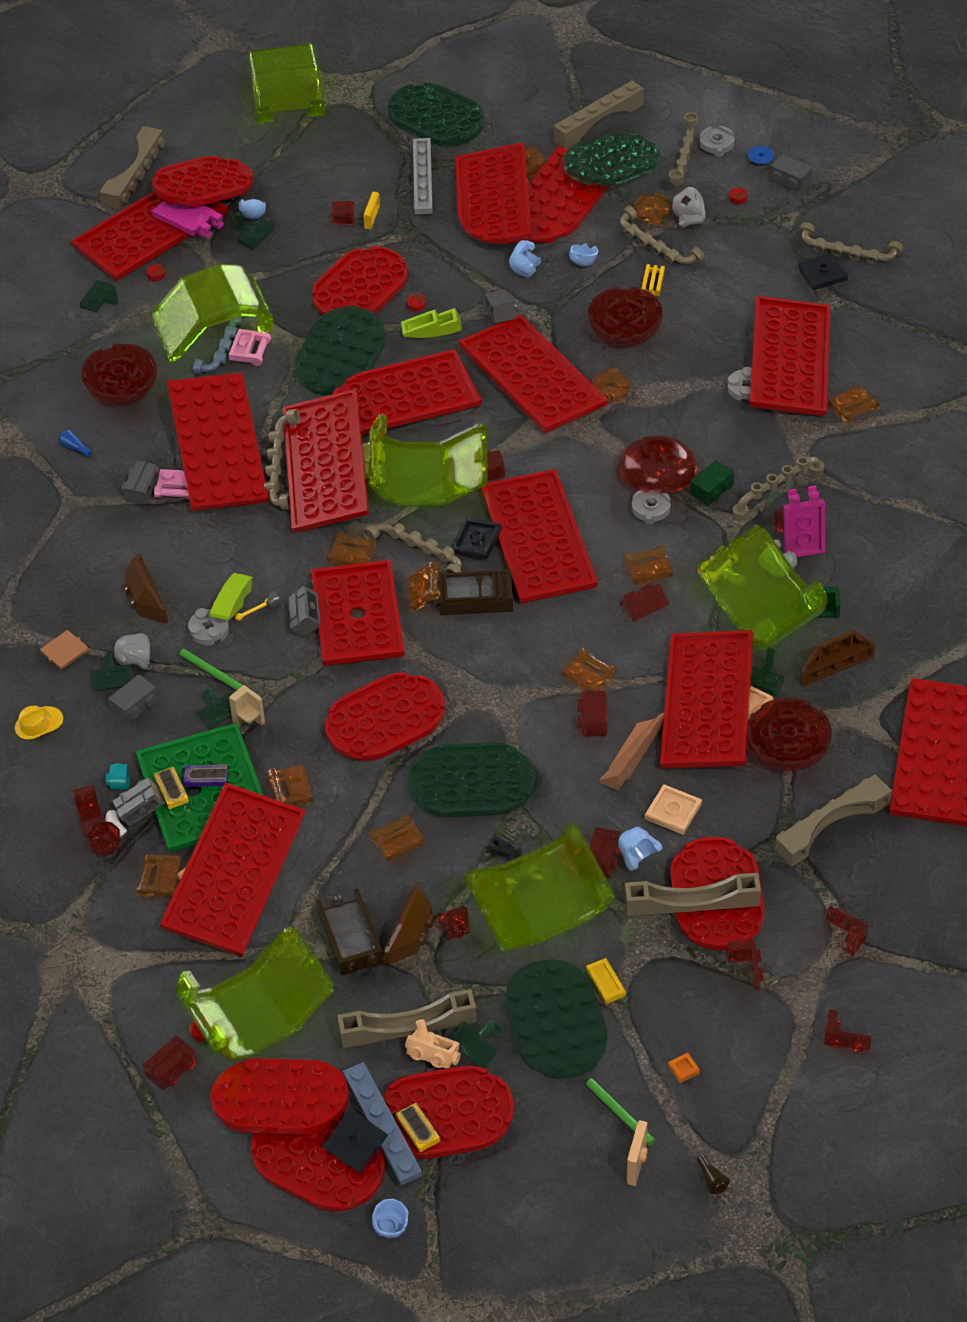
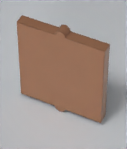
M68 630L40 649V652L49 659V662H53L61 670L89 651V648L81 642L80 637H75Z

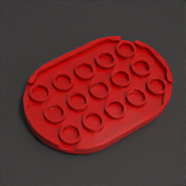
M219 156L200 157L165 166L156 171L154 178H152L153 191L157 196L165 200L166 203L191 206L193 208L212 204L220 200H227L235 196H242L250 190L253 184V173L247 165L231 158L229 160L219 159Z
M371 246V249H354L341 257L317 280L312 291L313 304L322 316L337 323H352L370 319L406 284L408 278L406 262L400 254L385 247Z
M407 672L386 675L341 697L331 706L325 720L328 742L338 753L350 759L370 761L384 758L428 736L440 725L445 712L444 697L440 688L425 676L407 675Z
M704 837L686 844L684 849L678 855H675L671 864V887H702L726 880L736 874L758 873L759 876L758 866L753 855L747 849L744 850L736 845L735 841L722 837ZM762 889L760 906L675 913L677 924L689 940L701 947L710 950H731L741 947L750 942L759 933L763 925L764 902Z
M249 1058L225 1070L214 1082L210 1097L214 1115L222 1120L226 1127L245 1133L301 1135L323 1130L324 1125L333 1120L337 1121L348 1106L349 1089L344 1075L337 1068L322 1060Z
M460 1066L408 1075L389 1085L388 1090L382 1096L416 1160L432 1159L487 1148L495 1144L506 1134L514 1114L513 1097L507 1084L500 1077L497 1078L489 1073L487 1069L476 1066ZM414 1103H417L440 1137V1142L422 1152L418 1151L396 1118V1113Z
M339 1118L337 1121H331L324 1125L323 1130L301 1135L254 1133L251 1141L253 1163L264 1180L288 1194L325 1211L351 1210L370 1200L383 1182L385 1160L380 1147L362 1174H360L323 1147L342 1118Z

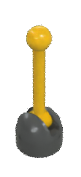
M275 590L270 592L265 597L264 603L241 614L237 613L235 620L241 621L244 616L265 606L269 608L281 606L282 603Z

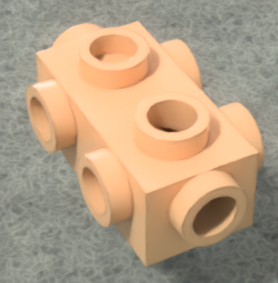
M425 1020L416 1021L417 1030L413 1035L408 1036L405 1043L407 1054L414 1060L428 1061L436 1068L448 1069L451 1065L456 1066L461 1056V1053L458 1052L460 1043L436 1035L433 1032H428Z

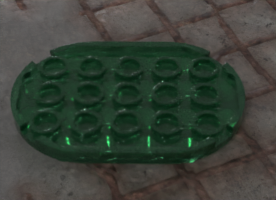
M423 82V85H406L398 89L388 102V114L396 126L418 137L430 138L431 142L438 146L469 143L482 132L485 125L483 109L477 102L434 83Z
M611 132L609 135L597 137L588 142L570 147L563 157V169L571 178L589 185L594 183L601 184V186H612L656 169L659 165L660 151L655 143L645 139L642 135Z
M352 305L339 307L323 314L314 324L296 356L295 369L300 383L307 390L315 394L328 396L332 395L337 387L340 388L346 383V379L351 376L372 370L386 343L383 322L373 312Z
M497 742L444 744L432 747L424 751L425 754L418 760H414L408 772V789L413 801L424 811L440 817L507 814L524 805L531 797L535 787V769L529 757L518 752L514 746Z
M552 959L528 964L512 977L506 990V1010L519 1055L525 1064L532 1070L535 1069L545 1074V1077L553 1079L575 1078L592 1070L602 1055L605 1054L607 1028L593 983L587 974L571 963Z

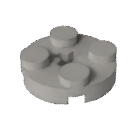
M718 126V129L708 127L700 134V148L717 157L723 156L724 153L729 152L734 147V133L727 127Z
M744 367L728 377L727 389L733 398L740 401L742 399L750 401V387L743 386V384L751 385V367Z
M650 488L641 489L633 496L632 512L637 518L644 520L646 524H653L655 521L662 520L670 514V497L665 491L656 488V491L650 490Z
M200 608L196 610L188 622L189 634L196 643L201 645H213L219 639L221 641L224 640L229 633L228 621L210 617L211 609ZM207 625H212V626H213V627H209V629H205V626H207Z

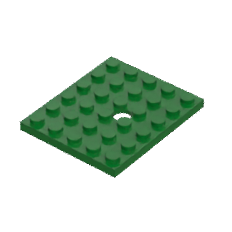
M237 723L136 751L144 779L149 778L156 785L154 774L174 767L185 792H187L188 787H184L185 766L227 765V783L263 795ZM224 786L197 787L202 789L201 793L197 796H188V803L168 809L165 802V804L155 810L169 853L197 845Z

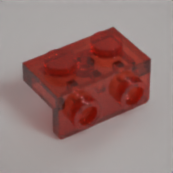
M652 583L646 584L636 594L634 591L625 594L623 596L624 599L620 602L621 606L625 605L633 622L670 605L659 583L652 585Z

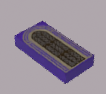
M185 766L184 787L224 786L225 782L227 783L228 766Z

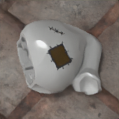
M687 187L674 197L672 210L679 217V225L682 228L704 222L706 217L704 200L697 189Z

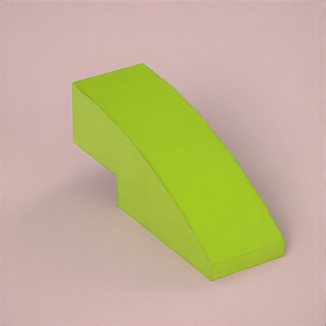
M455 308L437 314L436 310H432L401 322L403 336L410 338L438 337L462 331L461 319Z
M233 573L219 592L210 611V617L229 621L243 607L244 598L251 592L252 577Z

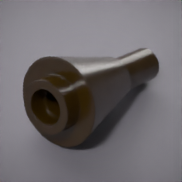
M705 1155L699 1156L697 1161L703 1169L709 1192L711 1194L723 1193L729 1185V1178L711 1165Z

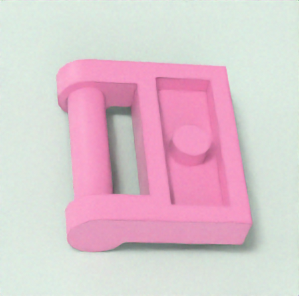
M238 329L229 352V360L249 362L254 366H260L263 362L262 356L265 348L271 341V335L266 332ZM255 341H260L256 354H251Z
M160 469L157 485L154 489L155 498L171 496L187 497L189 499L183 470Z

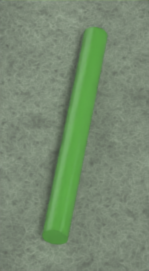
M186 649L181 650L180 656L236 691L243 686Z
M593 1078L589 1079L586 1086L635 1132L638 1122ZM647 1132V1145L651 1146L654 1144L655 1138Z

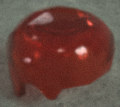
M100 821L90 828L88 845L94 853L106 856L113 854L119 848L121 841L120 829L114 823Z

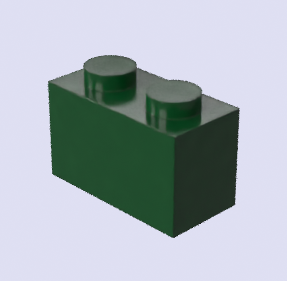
M715 460L690 481V495L705 505H710L713 501H717L726 490L732 488L734 484V471Z

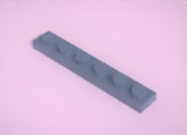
M364 1062L343 1070L347 1084L365 1118L388 1134L380 1147L400 1185L422 1177V1170Z

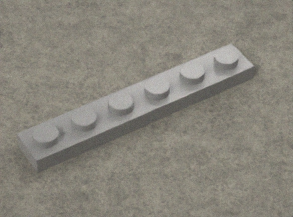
M430 138L413 139L415 214H433Z

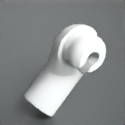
M108 811L105 816L106 824L121 838L127 830L120 823L117 811Z

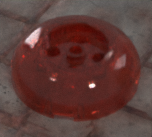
M631 286L630 289L614 287L599 293L591 301L588 308V320L594 333L603 341L616 346H634L649 340L660 328L663 317L661 303L653 294L644 289Z
M113 344L112 348L98 349L92 353L82 366L81 376L88 393L98 401L111 405H125L143 398L153 388L157 378V364L152 358V354L140 346Z
M662 435L647 436L634 441L624 450L619 462V473L622 479L631 487L648 493L649 490H660V494L681 490L690 484V481L696 477L697 461L692 450L682 441Z
M778 698L762 704L759 710L752 713L748 720L747 740L749 747L762 763L773 769L788 772L807 769L818 763L825 756L831 744L832 728L825 713L810 706V702L797 698Z

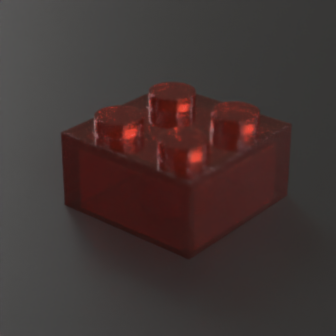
M333 201L332 224H355V201Z

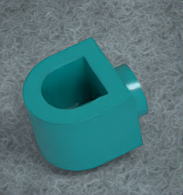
M116 763L110 765V771L106 773V785L110 786L111 790L129 789L130 773L127 764Z

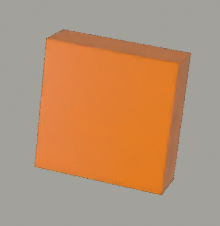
M689 1053L668 1062V1067L679 1083L700 1074V1069Z

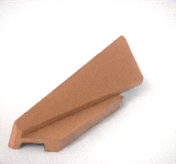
M661 713L655 719L636 724L610 765L609 770L600 778L599 783L619 790L625 779L629 780L663 726L664 713Z

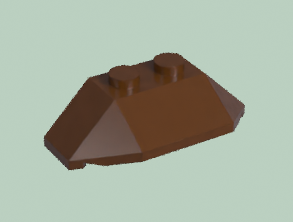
M138 554L132 558L124 574L125 583L122 584L126 595H130V605L132 609L136 608L139 616L167 623L166 608L141 554Z
M851 630L815 645L809 649L802 668L801 686L804 687L874 658L876 644L863 635Z
M414 882L384 949V960L387 965L417 954L420 946H424L426 943L428 928H432L435 915L432 914V905L418 882Z

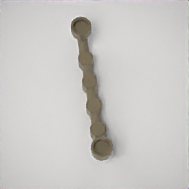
M693 112L687 113L684 116L687 133L683 137L676 169L669 172V182L675 188L684 183V173L687 171V162L690 160V150L693 149L694 126L698 124V115Z
M627 206L622 210L620 224L625 229V235L629 239L634 236L638 237L637 241L642 247H645L647 244L651 245V251L655 255H659L661 252L664 253V258L669 264H672L674 261L681 264L699 263L704 259L703 252L697 247H694L689 252V257L679 255L676 249H669L663 241L653 239L650 233H644L639 230L637 225L627 222H631L637 217L633 207Z
M808 222L802 223L799 229L803 241L807 245L814 246L813 250L817 253H823L824 249L831 250L835 257H840L842 253H847L853 261L859 260L861 256L867 258L866 261L872 265L876 264L878 260L890 261L900 256L903 250V245L897 241L889 243L887 248L888 254H882L876 249H871L870 251L863 250L858 245L849 247L844 246L839 241L830 243L824 238L812 239L810 237H812L815 227Z
M297 409L288 410L286 415L279 418L275 425V431H270L268 435L270 442L273 443V448L267 449V456L272 460V465L266 466L265 470L267 476L270 477V482L264 483V487L268 491L271 503L275 506H280L282 510L290 509L289 494H282L279 499L277 498V492L280 490L278 475L281 474L279 464L280 458L283 455L281 441L284 440V434L282 429L287 422L290 425L300 423V414Z
M801 456L797 458L795 466L784 465L781 469V474L778 476L775 474L767 475L766 483H753L751 491L746 493L739 500L738 504L733 506V517L737 520L746 519L749 510L746 504L750 500L760 499L762 493L767 490L777 489L778 484L783 481H791L793 475L797 473H805L808 470L812 476H821L824 473V463L817 457L807 458Z
M379 523L374 526L367 525L362 530L363 537L369 542H374L379 537V532L385 531L393 539L400 538L410 547L417 546L427 555L434 554L438 556L440 561L452 563L444 570V573L462 572V563L459 558L454 556L455 553L451 547L446 546L443 550L437 548L438 543L434 539L430 538L425 542L421 540L422 537L419 532L412 531L408 534L405 532V527L400 523H396L394 526L385 523Z

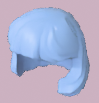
M528 240L520 241L515 246L509 259L512 270L516 274L527 278L536 272L535 268L541 263V258L530 252L535 248V244Z
M634 827L625 831L618 841L625 864L631 871L638 868V863L642 859L662 849L661 843L641 827Z

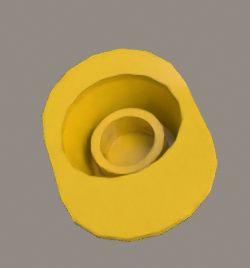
M28 706L19 714V718L15 723V732L22 739H35L59 728L63 723V714L59 709L51 706Z

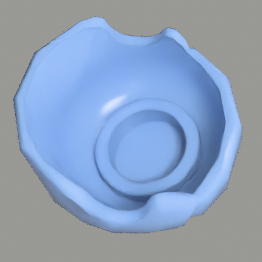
M256 199L241 200L239 202V212L246 219H259L265 213V202Z
M587 243L581 246L573 245L570 248L569 257L576 265L587 267L594 263L599 251L596 246L589 248Z
M384 1199L376 1205L372 1215V1226L379 1236L388 1239L400 1236L408 1224V1209L402 1202L395 1199Z

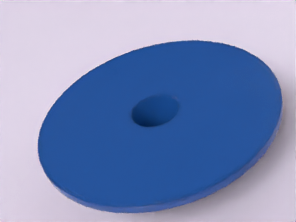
M756 146L749 150L748 158L754 163L766 164L774 159V152L768 147Z

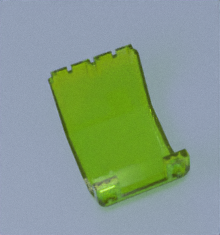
M301 44L253 50L248 54L247 64L249 65L257 124L274 122V113L307 109L308 117L326 115L320 67L314 45Z
M218 264L182 276L151 312V319L170 362L179 359L207 327L239 316H256L259 318L256 325L258 331L268 334L271 333L273 327V316L255 278L239 264Z
M379 414L370 428L369 485L383 501L399 506H445L484 487L488 482L487 424L485 423L476 424L441 442L399 441L390 438L385 434L387 432V416Z
M756 524L745 532L748 536L746 539L741 534L729 543L730 550L725 545L712 554L715 559L714 561H711L710 557H708L697 566L700 569L698 571L699 576L728 618L739 630H751L754 635L753 645L761 651H768L822 614L826 609L827 595L819 581L816 580L807 585L793 570L768 531Z
M569 822L564 825L566 831L557 839L541 848L502 865L473 869L465 873L463 878L470 892H472V896L480 911L483 913L482 915L490 931H492L499 949L502 951L532 946L547 941L596 917L616 901V897L581 830L575 823Z
M292 925L287 929H283L249 968L211 988L199 990L201 986L191 971H183L178 980L176 991L180 1001L213 1051L227 1060L233 1061L254 1056L296 1034L334 991L335 983L328 973L324 971L325 969L316 956L313 955L305 940H302L298 930Z

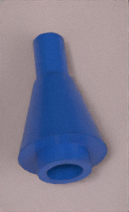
M71 429L60 434V446L79 451L87 457L91 455L92 450L84 446Z

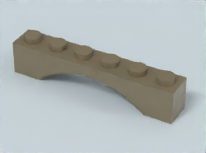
M632 80L554 125V142L568 149L579 143L584 134L603 117L618 111L632 112L643 106L644 88Z
M146 126L141 128L136 136L138 155L134 163L125 172L106 181L100 191L102 206L121 210L125 203L128 202L132 192H135L136 186L142 181L145 172L150 169L151 163L157 158L158 152L165 145L162 130Z
M876 775L863 779L853 789L846 790L842 796L830 800L820 810L813 811L809 817L797 821L790 829L780 832L775 839V851L791 867L808 857L814 839L825 827L847 816L875 814L891 803L892 790Z
M758 873L736 874L718 883L695 888L664 887L648 881L625 883L627 916L760 906L761 888Z
M471 989L449 993L427 1006L407 1012L375 1014L356 1011L337 1015L343 1049L413 1035L417 1030L416 1021L421 1019L425 1020L428 1032L477 1023L476 1006Z

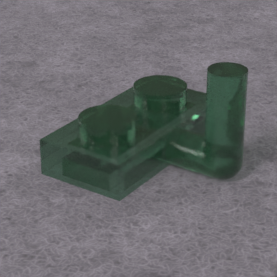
M235 212L237 229L244 232L238 238V244L248 249L254 250L274 231V224L260 218L248 227L243 224L242 212Z
M96 280L81 300L80 308L97 313L104 302L116 305L118 303L116 286Z
M767 648L764 667L761 669L752 666L751 686L762 692L777 696L784 683L785 676L770 672L774 665L775 650Z
M110 652L104 655L106 668L89 671L93 692L122 688L133 679L131 665L114 667V659Z
M211 687L205 688L201 699L203 701L210 700L211 704L199 710L198 714L209 730L232 716L229 697L235 693L234 690L218 698Z
M464 1021L450 1039L459 1042V1047L481 1068H485L498 1053L486 1040V1037L491 1032L496 1035L502 1034L503 1028L493 1021H489L478 1033L468 1022Z

